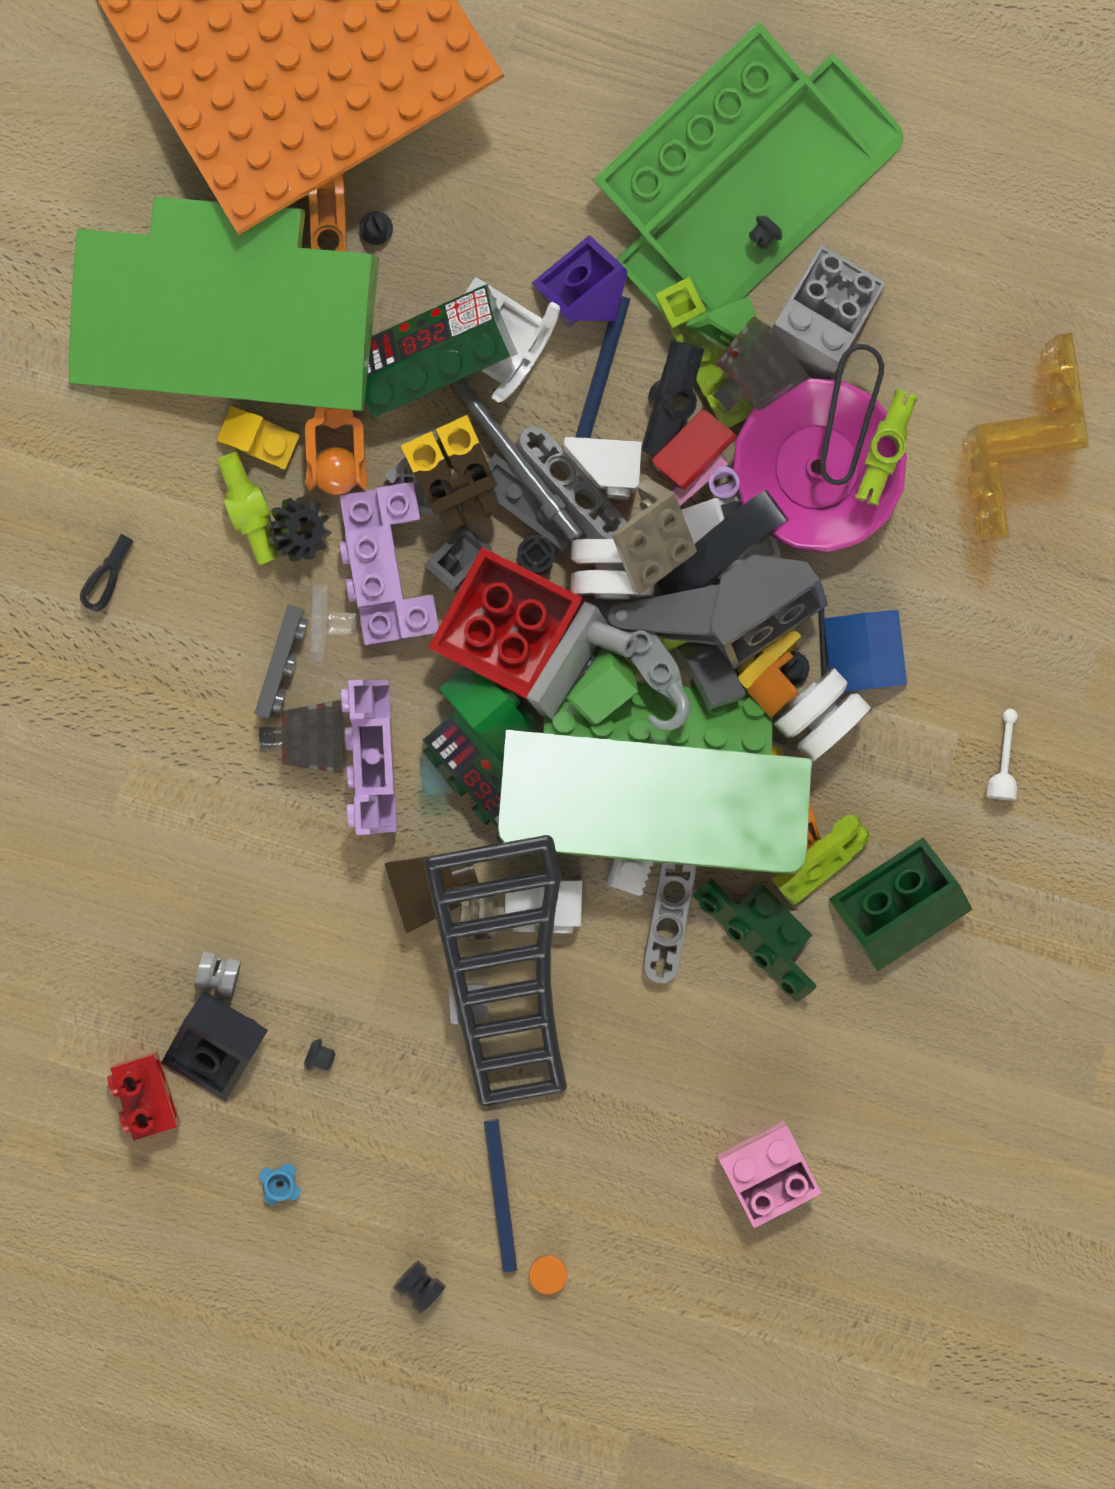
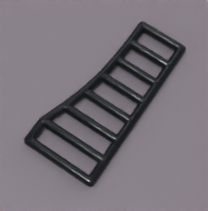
M541 835L427 857L424 860V868L479 1104L491 1106L564 1092L567 1088V1082L559 1049L551 988V947L561 881L554 839L550 835ZM541 852L544 871L445 889L441 872L443 869ZM545 887L542 907L458 923H453L449 904ZM539 923L536 944L466 957L460 956L457 938ZM536 959V979L468 991L464 972ZM537 994L539 1013L476 1024L472 1006ZM541 1028L543 1047L483 1057L480 1039ZM547 1061L550 1080L494 1090L490 1088L487 1072Z

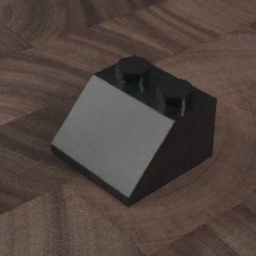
M203 991L184 1019L161 1063L226 1101L260 1046L268 1029L258 1024L252 1018L246 1017L226 1005L222 1000Z

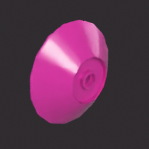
M809 378L776 389L751 410L736 439L733 470L737 473L740 480L738 493L742 505L763 490H767L789 519L771 537L797 550L832 552L863 542L888 521L904 491L906 452L898 460L893 475L889 474L878 506L867 503L871 490H869L864 502L855 498L867 469L864 463L868 455V443L876 434L880 421H885L888 413L878 400H876L852 478L845 484L832 485L826 482L821 474H814L811 471V463L821 459L835 380ZM841 381L825 465L827 474L836 480L844 478L849 472L872 396L845 381ZM881 438L877 442V450L883 457H894L896 445L889 438Z

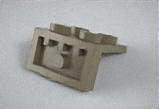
M649 478L636 486L642 500L640 502L642 512L612 534L632 588L639 594L697 553L675 493Z

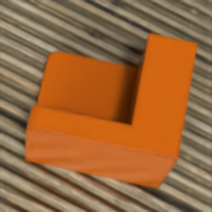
M789 651L772 663L753 682L747 691L770 718L784 709L799 695L797 689L780 671L793 658Z

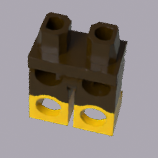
M468 415L450 422L435 431L451 463L447 465L432 431L400 446L434 516L439 515L449 532L468 523L459 505L473 498L481 517L500 508L494 489L498 485L492 475Z

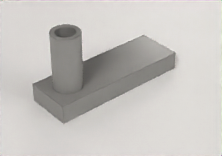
M584 602L527 695V699L540 715L552 720L596 646L628 658L636 650L637 637L609 626L596 606Z

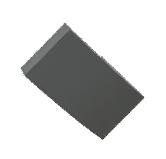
M690 642L674 649L689 683L695 681L708 710L741 700L746 694L735 671L717 645Z

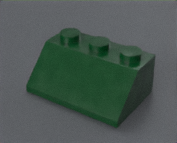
M924 837L829 898L836 912L877 972L973 910L958 881Z

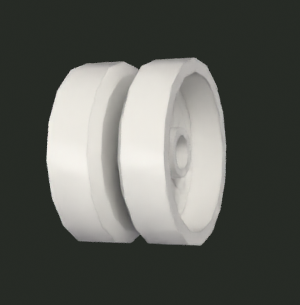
M582 539L572 541L571 560L578 565L595 566V570L573 573L571 575V592L579 596H595V599L629 600L630 597L654 596V584L641 594L633 590L613 539Z
M835 668L830 670L816 683L812 682L789 704L790 707L774 722V725L786 738L796 736L807 726L810 728L798 742L797 750L804 758L812 759V762L842 738L871 708L858 693L850 694L837 705L834 703L846 690L848 683Z

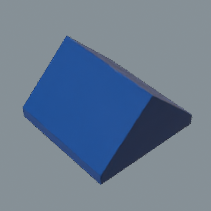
M899 610L824 618L829 671L835 668L848 682L844 692L907 685Z

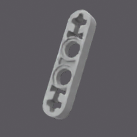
M530 426L523 430L515 443L516 448L551 493L559 495L567 506L565 511L590 539H613V532L606 533L602 528L611 526L616 531L627 522L621 513L548 432L537 426ZM536 442L540 446L539 448L534 447L531 449L527 444H534ZM547 455H549L550 457H549L548 460L545 462V464H543V463L541 462V460H542V459L545 460V458L547 457ZM557 466L562 468L567 474V480L559 481L552 477L550 467ZM583 494L587 496L592 502V508H581L575 501V495ZM597 511H599L601 515H598L596 519L593 520V516L597 513Z
M661 863L644 956L645 972L652 981L657 983L671 981L676 976L679 968L696 866L681 865L682 872L689 871L688 877L678 873L665 874L667 868L675 870V864ZM678 881L684 885L685 893L680 900L670 901L664 897L663 889L668 882ZM664 918L674 919L678 924V931L671 938L661 937L657 933V924ZM654 942L663 946L676 945L675 951L667 948L666 961L672 965L671 968H664L662 974H657L655 967L650 965L651 961H658L660 955V947L653 948Z

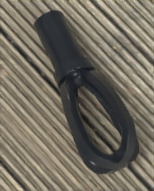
M120 534L109 556L104 559L103 564L87 579L80 592V601L84 607L95 612L106 607L114 591L118 572L122 568L121 564L134 542L132 539ZM107 570H110V576L101 598L95 604L90 603L88 596L100 577Z

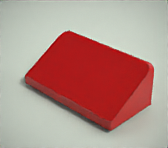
M701 410L652 459V464L666 481L686 490L737 436L709 412Z

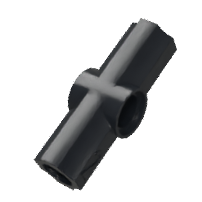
M676 340L671 341L661 379L651 386L648 394V402L652 411L641 451L656 456L682 430L684 420L694 413L697 398L693 388L704 353L703 348Z

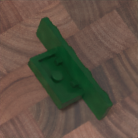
M713 879L706 881L692 894L699 902L701 909L719 922L727 935L733 941L738 942L752 956L754 963L758 967L768 972L786 995L798 1002L812 993L817 987L792 960L795 954L813 935L760 881L738 903Z

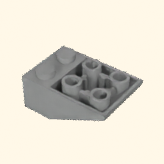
M821 244L768 335L793 367L812 378L830 380L838 367L842 354L850 347L886 282Z

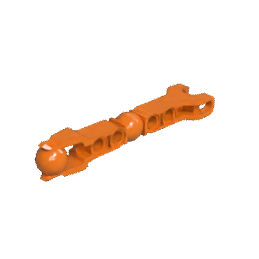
M346 172L308 194L311 249H320V237L325 233L332 232L337 234L340 239L339 246L334 251L347 252ZM316 407L314 412L315 418L309 419L305 424L306 487L311 492L318 486L323 492L336 496L347 494L354 489L356 484L365 490L368 478L365 465L364 424L359 418L354 417L353 410ZM345 425L353 426L354 454L345 448L339 447L329 448L319 455L317 454L318 427L329 426L332 429H339Z

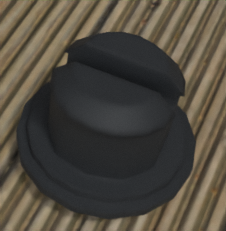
M373 211L367 213L362 218L359 230L366 242L372 245H380L390 239L393 225L388 215L383 212Z
M767 216L756 217L758 224L749 232V238L753 242L757 241L756 245L759 248L766 249L774 239H782V230Z
M792 651L793 658L780 671L795 685L800 684L807 678L810 666L809 661L803 654Z
M320 1038L312 1041L304 1061L308 1071L312 1070L313 1066L327 1071L331 1068L335 1058L334 1050L321 1046L323 1041Z

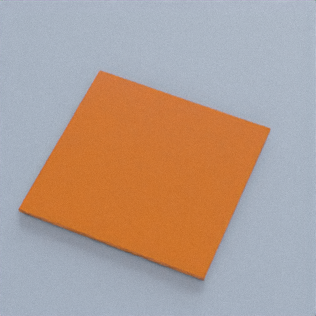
M98 0L238 235L505 77L457 0Z

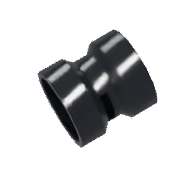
M531 535L519 544L517 559L521 567L535 574H542L553 565L555 549L551 541L546 537Z
M417 1260L398 1279L393 1289L400 1296H407L412 1301V1307L421 1314L437 1299L446 1285L438 1278L430 1277L427 1274V1268Z

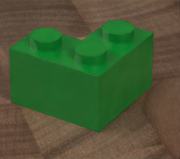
M463 667L439 689L503 763L506 730L537 733L533 728L539 723L525 707H522L519 711L516 707L521 704V701L512 691L506 688L500 690L498 688L500 685Z

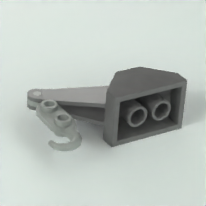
M753 554L746 560L742 558L732 563L727 568L726 573L721 576L720 584L638 601L618 603L610 609L608 619L612 627L637 637L636 650L629 658L648 685L671 699L675 704L676 714L670 720H658L653 715L648 717V721L655 728L671 731L679 728L686 722L690 713V702L683 690L679 667L659 638L719 645L722 654L733 669H735L828 605L819 577L807 562Z

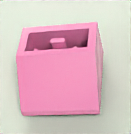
M784 1121L717 1154L754 1228L822 1194Z

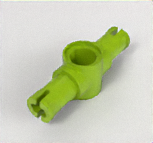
M895 389L885 421H880L876 434L868 443V455L864 463L867 469L855 498L864 502L869 490H871L867 502L871 505H879L889 474L893 475L898 460L905 453V441L909 433L906 427L918 397L913 394L907 395L903 405L902 402L906 392ZM889 438L895 443L896 453L894 457L886 458L880 455L877 450L879 439Z
M237 451L216 459L228 492L225 493L227 498L224 499V503L235 530H240L242 535L246 534L258 565L279 558V555L276 554L275 544L267 542L271 534L265 525L272 516L260 486L255 487L254 482L250 483Z

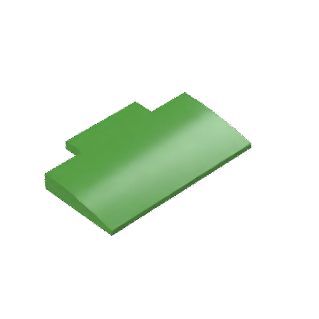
M153 197L150 235L77 229L71 296L69 383L364 411L379 257L366 253L302 248L305 211L302 209L284 208L238 235L219 202Z

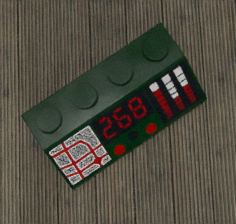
M488 284L371 336L365 401L373 418L391 412L518 355Z
M456 710L423 739L427 747L422 751L436 768L443 764L452 775L447 781L461 797L468 793L477 803L471 809L485 825L492 821L498 828L503 763ZM497 836L498 841L502 843L499 836Z

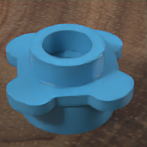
M285 1163L281 1168L274 1170L264 1168L260 1172L259 1180L264 1183V1200L266 1203L275 1205L278 1201H283L287 1198L296 1200L300 1196L301 1189L296 1185L294 1178L296 1168L292 1164ZM277 1181H282L284 1183L283 1187H277Z

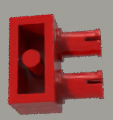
M158 1051L115 1064L110 1068L112 1075L107 1076L109 1089L113 1098L118 1096L120 1098L123 1111L119 1112L120 1123L125 1134L131 1133L133 1141L176 1128L180 1124Z

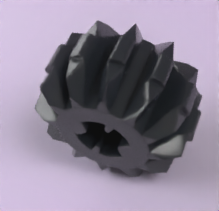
M298 497L295 501L292 498L284 499L281 502L282 508L274 507L270 511L276 521L267 522L265 525L268 529L274 531V535L270 536L267 542L270 544L279 543L276 554L279 556L288 554L290 561H300L302 557L305 560H311L316 557L315 550L323 551L327 548L322 537H328L332 532L325 529L323 523H326L330 517L327 515L319 516L321 504L317 502L309 504L306 497ZM301 526V530L296 532V528Z

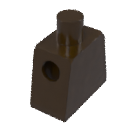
M429 856L393 860L385 863L406 933L436 919L424 868V860ZM473 864L441 870L445 889L479 883ZM462 902L449 904L450 911L460 907Z

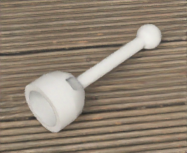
M1007 709L1003 713V720L1006 722L1001 770L1000 773L994 775L989 780L986 793L987 798L1016 801L1017 782L1008 773L1013 723L1018 719V714L1013 709Z

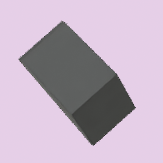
M463 525L424 566L454 593L463 583L481 547L490 551L492 548L466 525Z

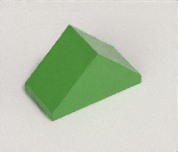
M748 296L689 319L686 327L729 353L731 343L749 320L755 317L758 321V318Z
M603 648L567 700L591 725H597L638 692L635 668L622 655Z

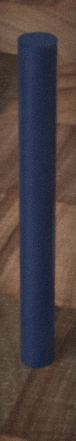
M621 297L616 320L608 322L575 438H591L630 304V298Z
M499 1119L484 1121L502 1270L503 1272L518 1270Z

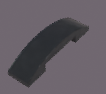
M763 490L694 544L697 553L660 579L656 584L664 595L707 587L723 574L732 563L739 560L755 545L766 541L787 523L789 519L767 490Z

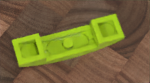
M690 277L656 293L657 301L675 340L704 349L696 383L714 417L727 428L747 419L754 408L748 395L746 394L742 399L737 393L734 379L729 375L722 374L717 368L727 358L724 350L686 327L689 319L706 312ZM724 385L732 398L721 407L713 398V395Z

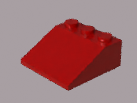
M481 547L428 648L527 699V695L585 600L583 597Z

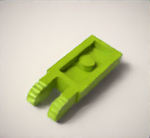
M846 814L841 820L836 821L833 824L832 833L830 832L821 840L816 841L807 850L806 860L799 871L792 874L779 873L771 879L792 905H796L851 861L852 857L863 849V846L869 843V831L864 826H861L862 823L855 814Z

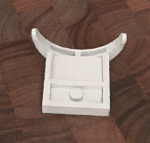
M475 277L465 293L487 283ZM488 285L518 352V355L482 370V372L501 383L491 398L497 402H502L514 393L539 358L554 331L559 318L560 306L551 302L542 319Z

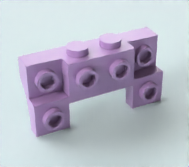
M414 482L339 495L346 541L340 542L343 564L350 563L353 577L346 579L349 601H357L365 646L435 634L439 626L434 596L403 598L391 527L392 525L420 520Z
M348 680V689H341L342 712L350 713L352 727L345 728L346 750H353L354 765L347 766L348 788H355L354 804H347L348 827H355L356 835L397 832L389 680Z

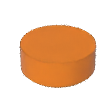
M542 1255L535 1259L530 1267V1282L538 1292L554 1294L560 1291L567 1281L566 1266L560 1258L554 1255Z

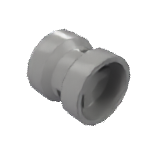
M204 951L196 974L194 987L202 990L213 988L218 990L220 995L231 997L238 978L241 961L232 958L225 961L218 959L214 953Z

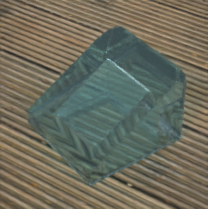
M421 758L420 767L424 795L433 796L454 793V790L428 758Z

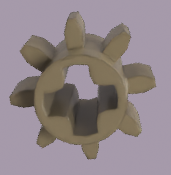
M493 897L470 900L469 906H460V922L505 914V907H497V900ZM496 931L468 936V938L480 942L491 941L496 938Z

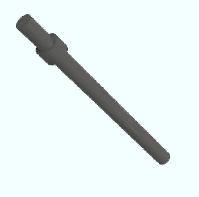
M464 379L449 385L541 503L540 509L548 520H554L570 542L579 538L583 532L565 511L567 509L566 504L559 495L551 493Z

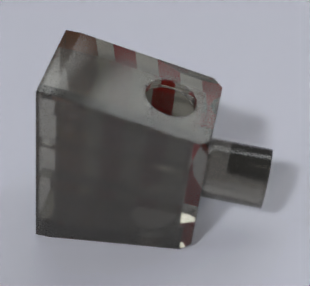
M752 317L717 360L716 367L726 378L727 382L712 396L726 412L731 410L741 399L756 410H762L803 383L809 376L772 328L758 318Z
M335 700L281 711V726L259 727L260 750L282 749L283 765L345 773V736L342 701Z

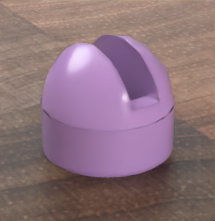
M721 466L711 472L708 483L710 490L715 496L729 498L738 491L740 480L732 468ZM732 475L733 481L715 486L714 480Z

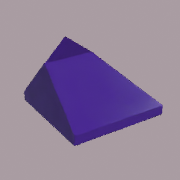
M589 235L535 279L532 284L548 304L554 302L560 306L559 317L570 328L578 321H615L628 271Z

